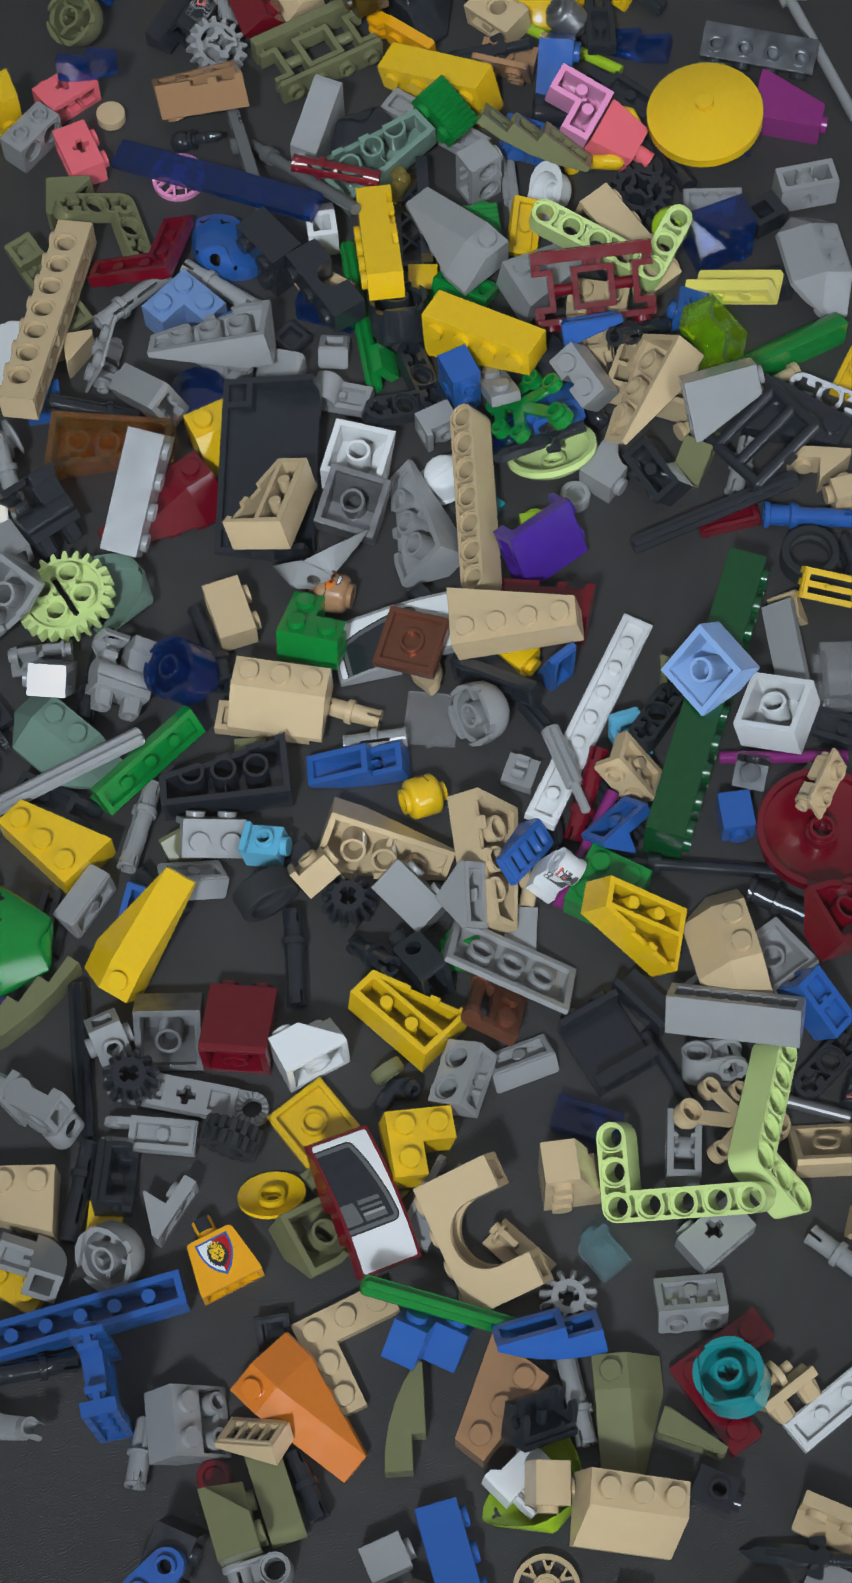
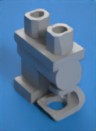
M106 627L101 629L95 635L92 642V649L96 658L90 665L88 684L85 689V694L91 695L90 708L99 712H107L111 709L113 702L120 705L118 713L120 719L133 722L138 718L142 706L150 700L153 670L156 657L160 655L162 643L138 635L131 639L129 635ZM107 636H114L119 639H112ZM123 648L121 664L119 665L116 663V659L118 658V652Z
M13 1069L8 1076L0 1072V1105L18 1124L23 1127L29 1124L35 1131L42 1133L45 1139L56 1149L69 1148L85 1126L82 1118L75 1112V1105L63 1092L55 1088L51 1090L49 1095L42 1093L30 1081ZM75 1119L73 1129L66 1135L69 1123Z

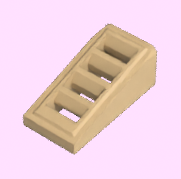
M231 1417L214 1444L215 1448L277 1466L294 1440L289 1422L272 1419ZM235 1430H239L236 1436L231 1438ZM245 1433H249L246 1439H242Z

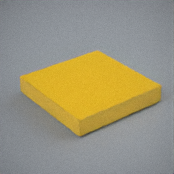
M320 1076L267 1117V1121L306 1169L310 1168L304 1146L360 1126Z

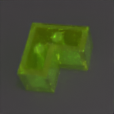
M713 294L683 307L679 329L697 347L696 349L704 355L699 364L698 371L743 359L748 332Z

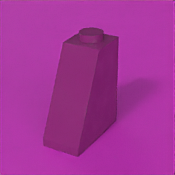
M762 69L758 90L763 101V124L759 135L817 145L819 134L826 133L829 118L828 116H823L825 103L773 72Z

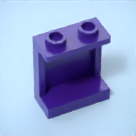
M552 492L547 496L550 505L516 529L511 530L502 525L493 531L512 579L539 580L542 583L588 551L584 541L585 533L574 516L576 512L575 507L568 498H563Z

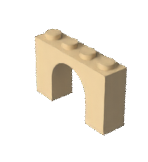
M495 1151L481 1155L413 1189L416 1196L414 1198L416 1208L422 1216H425L430 1226L429 1235L431 1241L441 1250L445 1259V1271L449 1278L455 1281L460 1292L458 1294L459 1301L489 1310L554 1280L539 1247L506 1263L490 1264L476 1258L464 1242L462 1220L469 1205L479 1197L509 1183Z

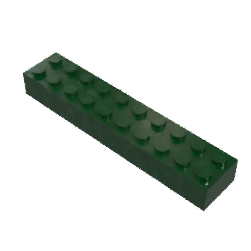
M730 547L707 623L719 621L748 653L751 635L759 615V608L765 596L770 570L765 569L767 556ZM735 695L705 716H701L691 703L684 698L646 823L642 852L661 854V857L681 859L683 851L689 853L695 825L700 817L703 798L708 790L712 767L715 766L720 740L723 738L728 713L731 711Z

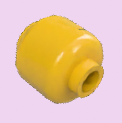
M424 774L407 779L403 782L402 789L398 790V801L401 810L405 815L409 814L415 820L442 812L444 800H447L448 797L444 782H438L432 774Z

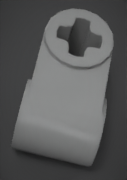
M723 1039L687 1042L682 1047L683 1080L690 1085L698 1086L707 1077H713L718 1082L741 1079L747 1074L748 1069L746 1059L741 1056V1042ZM728 1045L731 1047L730 1054L727 1048Z
M274 1551L227 1565L222 1568V1574L227 1576L229 1583H242L240 1575L243 1583H291L295 1575V1569L288 1557L281 1552ZM275 1561H282L286 1567L285 1574L277 1580L270 1579L268 1576L269 1566Z

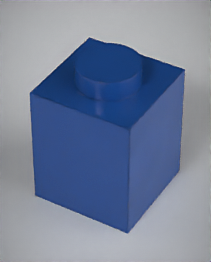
M750 790L717 793L715 811L721 841L730 840L732 843H741L752 838L756 828V821Z

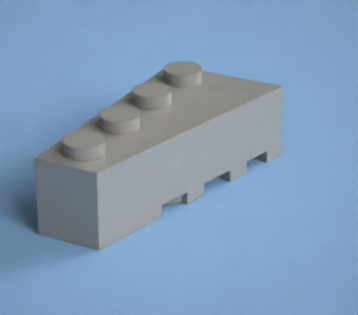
M128 426L100 549L132 557H142L143 552L147 553L151 541V535L148 533L151 522H154L158 511L157 500L164 485L165 472L175 437Z

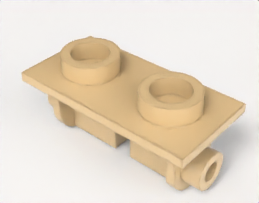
M832 748L830 753L822 752L821 755L816 756L807 775L809 780H814L815 783L804 781L795 797V807L798 810L806 812L808 809H812L819 820L822 819L827 807L830 806L832 797L840 781L843 780L847 769L836 748Z
M506 1218L501 1223H495L489 1231L490 1235L482 1242L503 1263L538 1248ZM541 1250L551 1271L557 1264Z

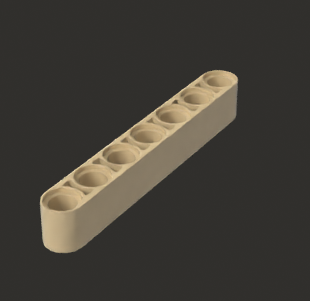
M463 403L458 405L450 416L461 586L465 589L501 591L500 548L493 531L498 529L491 424L486 415Z

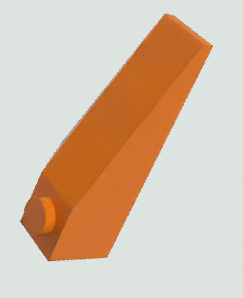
M285 1332L249 1365L230 1391L259 1418L289 1422L294 1437L292 1443L345 1483L366 1459L368 1454L349 1419L343 1416L334 1399L335 1394L330 1385H326L317 1369L319 1365L314 1356L289 1332Z

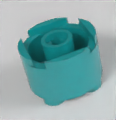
M736 1336L719 1337L704 1346L705 1349L698 1358L696 1357L693 1363L692 1375L695 1387L707 1406L717 1416L728 1419L746 1418L762 1410L768 1402L771 1390V1377L760 1353L751 1344ZM737 1374L734 1380L731 1381V1375Z

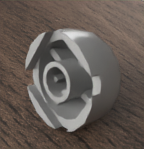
M477 681L459 685L451 692L450 697L454 696L453 705L448 706L451 725L461 740L467 738L472 742L468 745L474 747L490 743L506 730L509 723L510 709L507 699L497 686L485 681Z
M110 1220L91 1226L78 1237L75 1245V1262L77 1267H83L84 1272L87 1274L84 1280L99 1292L132 1283L141 1274L146 1260L145 1247L141 1237L135 1229L117 1221Z

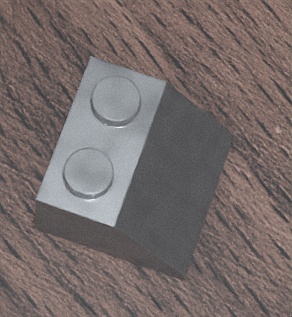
M332 463L313 520L316 529L348 539L368 530L361 542L375 546L384 520L392 481Z
M203 992L136 994L132 1011L135 1049L141 1053V1058L150 1055L153 1060L152 1065L158 1066L159 1071L204 1070L198 1052V1042L204 1018Z

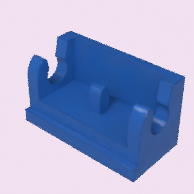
M819 965L796 971L794 975L797 979L782 983L777 990L783 995L806 997L804 1027L815 1041L838 1038L852 1023V1009Z

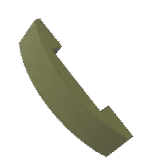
M27 232L6 244L4 250L33 293L34 279L36 274H40L44 251L31 234ZM78 299L67 333L76 332L94 321V317L80 299Z

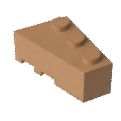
M235 60L151 80L159 114L162 120H168V122L179 121L186 116L203 115L249 106L243 75Z
M493 1333L455 1437V1446L482 1468L486 1466L505 1441L501 1438L505 1401L544 1389L549 1381V1375L527 1358L498 1352Z

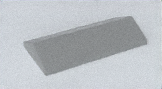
M777 917L756 931L774 994L779 992L777 989L782 983L797 979L794 975L796 971L811 968L819 963V959ZM697 974L683 983L701 985Z
M454 920L443 949L445 962L565 1015L568 1013L576 968L491 930L462 928ZM473 935L480 936V940H472L470 944L462 942Z

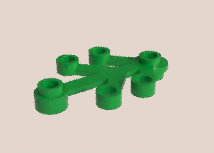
M533 369L530 375L524 374L522 382L517 387L520 389L521 395L528 390L534 391L522 397L520 401L494 408L487 401V412L495 416V422L491 425V433L499 440L506 438L510 434V437L517 444L526 442L531 435V431L527 427L526 414L546 418L555 430H563L569 426L574 418V413L565 403L553 402L550 405L535 403L549 394L558 392L563 385L562 379L556 373H549L543 379V376L536 369ZM511 411H513L514 418L512 429L507 423V415Z

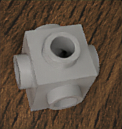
M115 1008L83 1020L90 1037L84 1040L91 1059L98 1056L102 1067L110 1065L108 1061L110 1057L118 1061L121 1060V1050H125L128 1056L132 1055L133 1051L129 1043L134 1041L133 1033L128 1022L121 1024Z

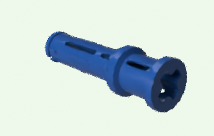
M764 501L762 506V528H768L769 525L787 526L790 530L797 528L798 525L852 528V509L799 507V504H796V502L783 505L770 504V501Z

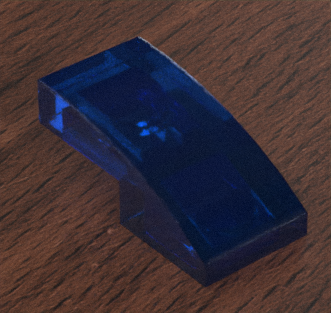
M640 27L615 29L616 54H609L610 56L642 63H668L673 44L670 33L643 35Z
M87 47L86 56L57 53L55 60L59 81H90L119 73L117 53L114 49Z

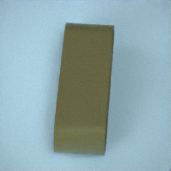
M244 1456L273 1549L307 1538L308 1535L283 1458L276 1466Z

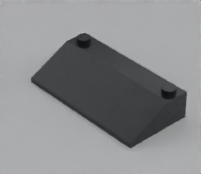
M313 374L224 379L215 555L276 562L303 561L314 555L316 527L313 520L317 507V487L291 549L233 550L222 523L227 516L233 517L241 508L239 502L244 496L250 497L257 490L256 483L278 458H307L316 485H318L322 387Z

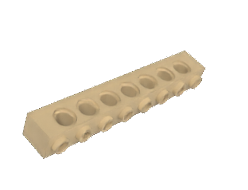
M58 219L55 230L51 231L49 235V248L42 255V268L40 274L35 276L33 294L28 296L27 312L25 317L20 319L18 338L12 342L10 361L4 365V378L0 385V407L3 417L39 420L97 245L92 222Z

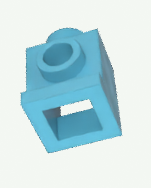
M245 821L238 851L246 865L262 867L284 866L285 856H289L292 850V839L288 836L285 828L253 825L251 821Z

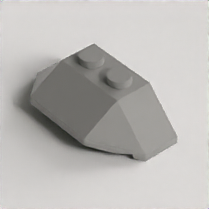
M790 217L776 234L775 238L791 287L807 304L814 308L813 311L818 317H824L830 313L837 312L845 318L848 314L852 268L837 223L818 218Z

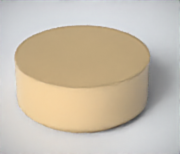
M105 102L96 111L98 124L104 130L114 131L125 124V110L118 102Z

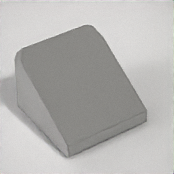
M321 335L318 346L319 368H348L350 336Z

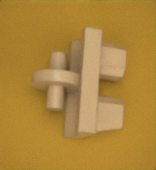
M771 1360L766 1362L765 1364L771 1377V1390L766 1406L759 1411L768 1413L778 1424L784 1425L796 1414L787 1401L788 1398L796 1393L804 1404H809L822 1394L814 1379L818 1375L812 1365L807 1367L800 1363L793 1369L788 1360L779 1366Z

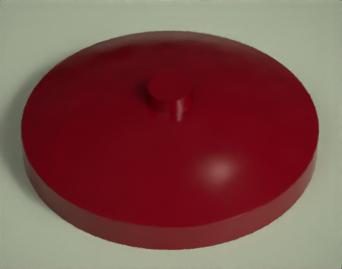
M811 768L785 776L767 792L759 808L756 821V838L764 860L779 877L793 886L804 890L808 886L830 879L841 880L842 884H852V775L845 773L843 780L840 781L832 797L830 806L827 807L821 820L816 817L812 809L802 812L795 807V797L804 781L815 783L814 780H809L807 777Z

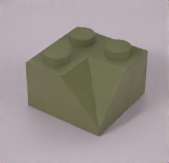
M242 1481L197 1489L216 1557L222 1568L241 1560L252 1559L265 1554L263 1547L268 1546L269 1542L261 1519H254L253 1512L259 1510L253 1489L246 1491Z

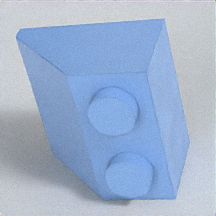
M718 621L699 624L662 667L661 671L699 714L705 716L739 692L759 670L760 666Z

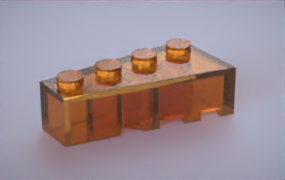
M52 411L44 465L51 462L58 480L117 471L128 426L175 437L168 461L173 462L177 431L171 418Z

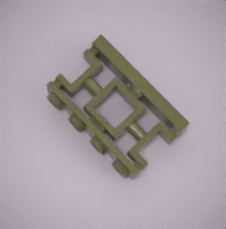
M342 0L331 1L250 38L252 58L256 64H260L262 69L275 64L282 75L274 78L275 89L281 94V100L284 104L298 100L308 94L316 74L333 80H339L352 75L362 68L376 64L383 58V42L380 37H377L375 32L363 38L360 36L355 26L362 24L361 19H358L352 10L348 11ZM342 26L344 33L334 36L331 31ZM325 41L332 52L312 61L305 49ZM352 42L355 48L345 52L342 46ZM292 49L295 55L284 59L281 54ZM302 65L305 71L295 75L292 69Z

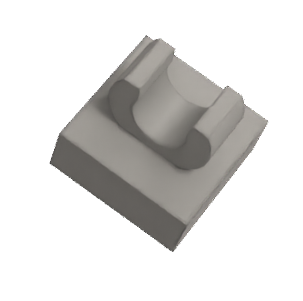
M510 752L500 779V785L531 794L541 767V761L531 759V757L523 754Z

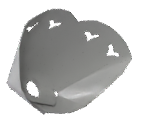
M368 530L335 544L303 561L274 563L272 566L292 588H313L331 579V576L338 571L357 548Z

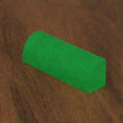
M830 313L730 359L727 363L751 357L756 364L761 365L766 373L770 376L775 375L786 369V365L791 362L800 364L843 344L848 322L839 313Z

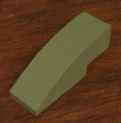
M419 1362L413 1371H409L393 1407L385 1445L386 1478L414 1476L412 1440H427L422 1362Z

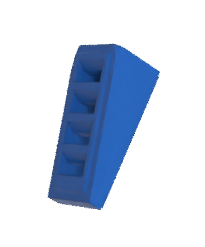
M614 310L561 319L559 322L563 346L565 347L570 342L579 343L612 326L623 322L622 314L620 311Z
M573 641L550 657L536 674V677L550 692L557 689L574 675L577 646Z
M539 818L519 823L495 861L511 886L516 885L547 853L554 841Z

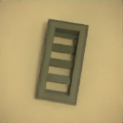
M664 1406L655 1435L656 1439L720 1461L724 1459L728 1446L670 1406Z

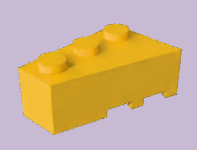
M372 970L350 991L348 1009L417 1069L423 1072L445 1050L448 1039H456L467 1028V1025L461 1021L463 1008L456 1009L440 1002L441 998L434 995L428 997L412 990V986Z

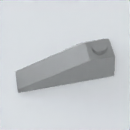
M407 459L389 479L392 481L390 487L391 511L396 513L397 527L392 529L393 538L398 542V552L394 554V564L401 584L406 588L412 587L418 582L423 584L449 577L459 567L457 529L414 462Z
M1 551L0 637L30 611L45 585L36 569L17 555Z

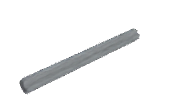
M138 727L130 729L1 793L0 815L5 814L20 799L29 802L144 745L145 738Z

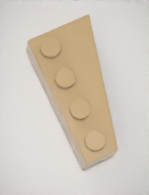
M604 183L582 199L576 208L575 213L626 240L644 238L652 240L654 236L642 225L640 217L634 211H630L623 203L619 192L611 189L607 183ZM569 227L574 233H576V230L574 228ZM657 244L658 249L665 252L661 244ZM626 255L616 256L622 263L629 262V258ZM673 258L657 288L649 291L640 289V295L654 293L657 298L673 286L682 273L677 260ZM647 268L643 270L644 274L649 277L657 276L656 272L652 269Z
M446 587L450 641L459 660L584 640L582 612L574 595Z
M478 787L448 796L447 801L456 864L463 860L485 862L488 930L497 934L518 930V883L511 886L495 861L518 826V808Z
M55 1164L0 1166V1228L13 1230L29 1236L41 1234L58 1242L61 1175Z

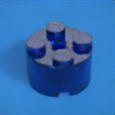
M172 635L160 639L151 648L150 653H152L149 663L145 662L143 676L148 690L153 694L188 707L200 703L209 693H213L217 689L219 684L217 663L209 648Z

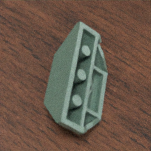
M30 696L14 712L12 748L41 774L106 742L96 729L57 697ZM119 756L61 785V787L68 789H91L117 766L122 759Z

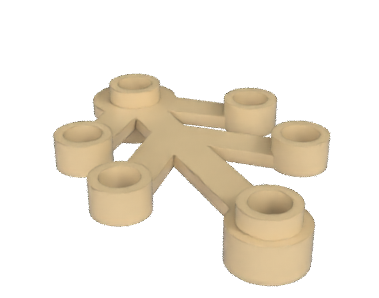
M707 1077L698 1084L697 1091L700 1097L707 1101L713 1099L725 1112L703 1110L700 1103L692 1098L684 1099L674 1108L673 1121L682 1129H692L698 1124L730 1128L721 1140H717L707 1149V1155L713 1163L721 1164L728 1159V1151L739 1108L737 1104H740L744 1087L743 1081L738 1080L727 1087L726 1093L721 1089L719 1082L713 1077ZM786 1113L779 1142L788 1136L791 1129V1121Z

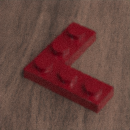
M191 215L164 218L149 253L96 260L88 276L91 287H111L115 284L139 283L143 280H163L172 277L194 226Z
M753 1307L668 1370L717 1438L728 1446L727 1451L732 1458L760 1439L762 1434L749 1417L728 1419L717 1416L707 1406L696 1389L692 1369L696 1357H699L705 1349L704 1346L713 1339L723 1336H736L751 1344L756 1350L773 1339V1333Z

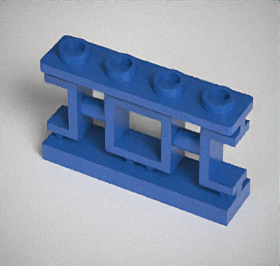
M97 1321L79 1323L75 1326V1330H70L67 1333L68 1339L81 1357L85 1381L84 1393L89 1399L87 1402L79 1403L81 1419L100 1444L131 1438L134 1434V1425L121 1405L116 1377L118 1373L117 1368L113 1364V1362L122 1360L121 1352L104 1324H97Z

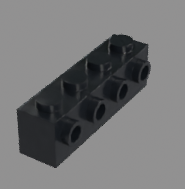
M706 20L699 56L701 59H705V62L733 64L732 68L739 71L749 72L750 67L761 69V72L762 69H767L776 75L778 72L787 73L791 80L805 81L806 77L812 78L819 40Z

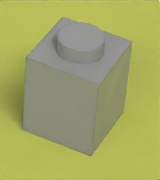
M398 1531L358 1549L372 1583H386L414 1570L411 1560L417 1558L409 1538L401 1539Z

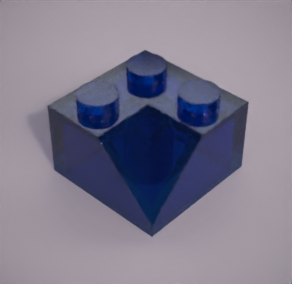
M742 193L691 211L692 222L688 229L687 237L684 239L683 248L697 274H699L700 270H718L721 266L732 262H741L752 256L757 220Z

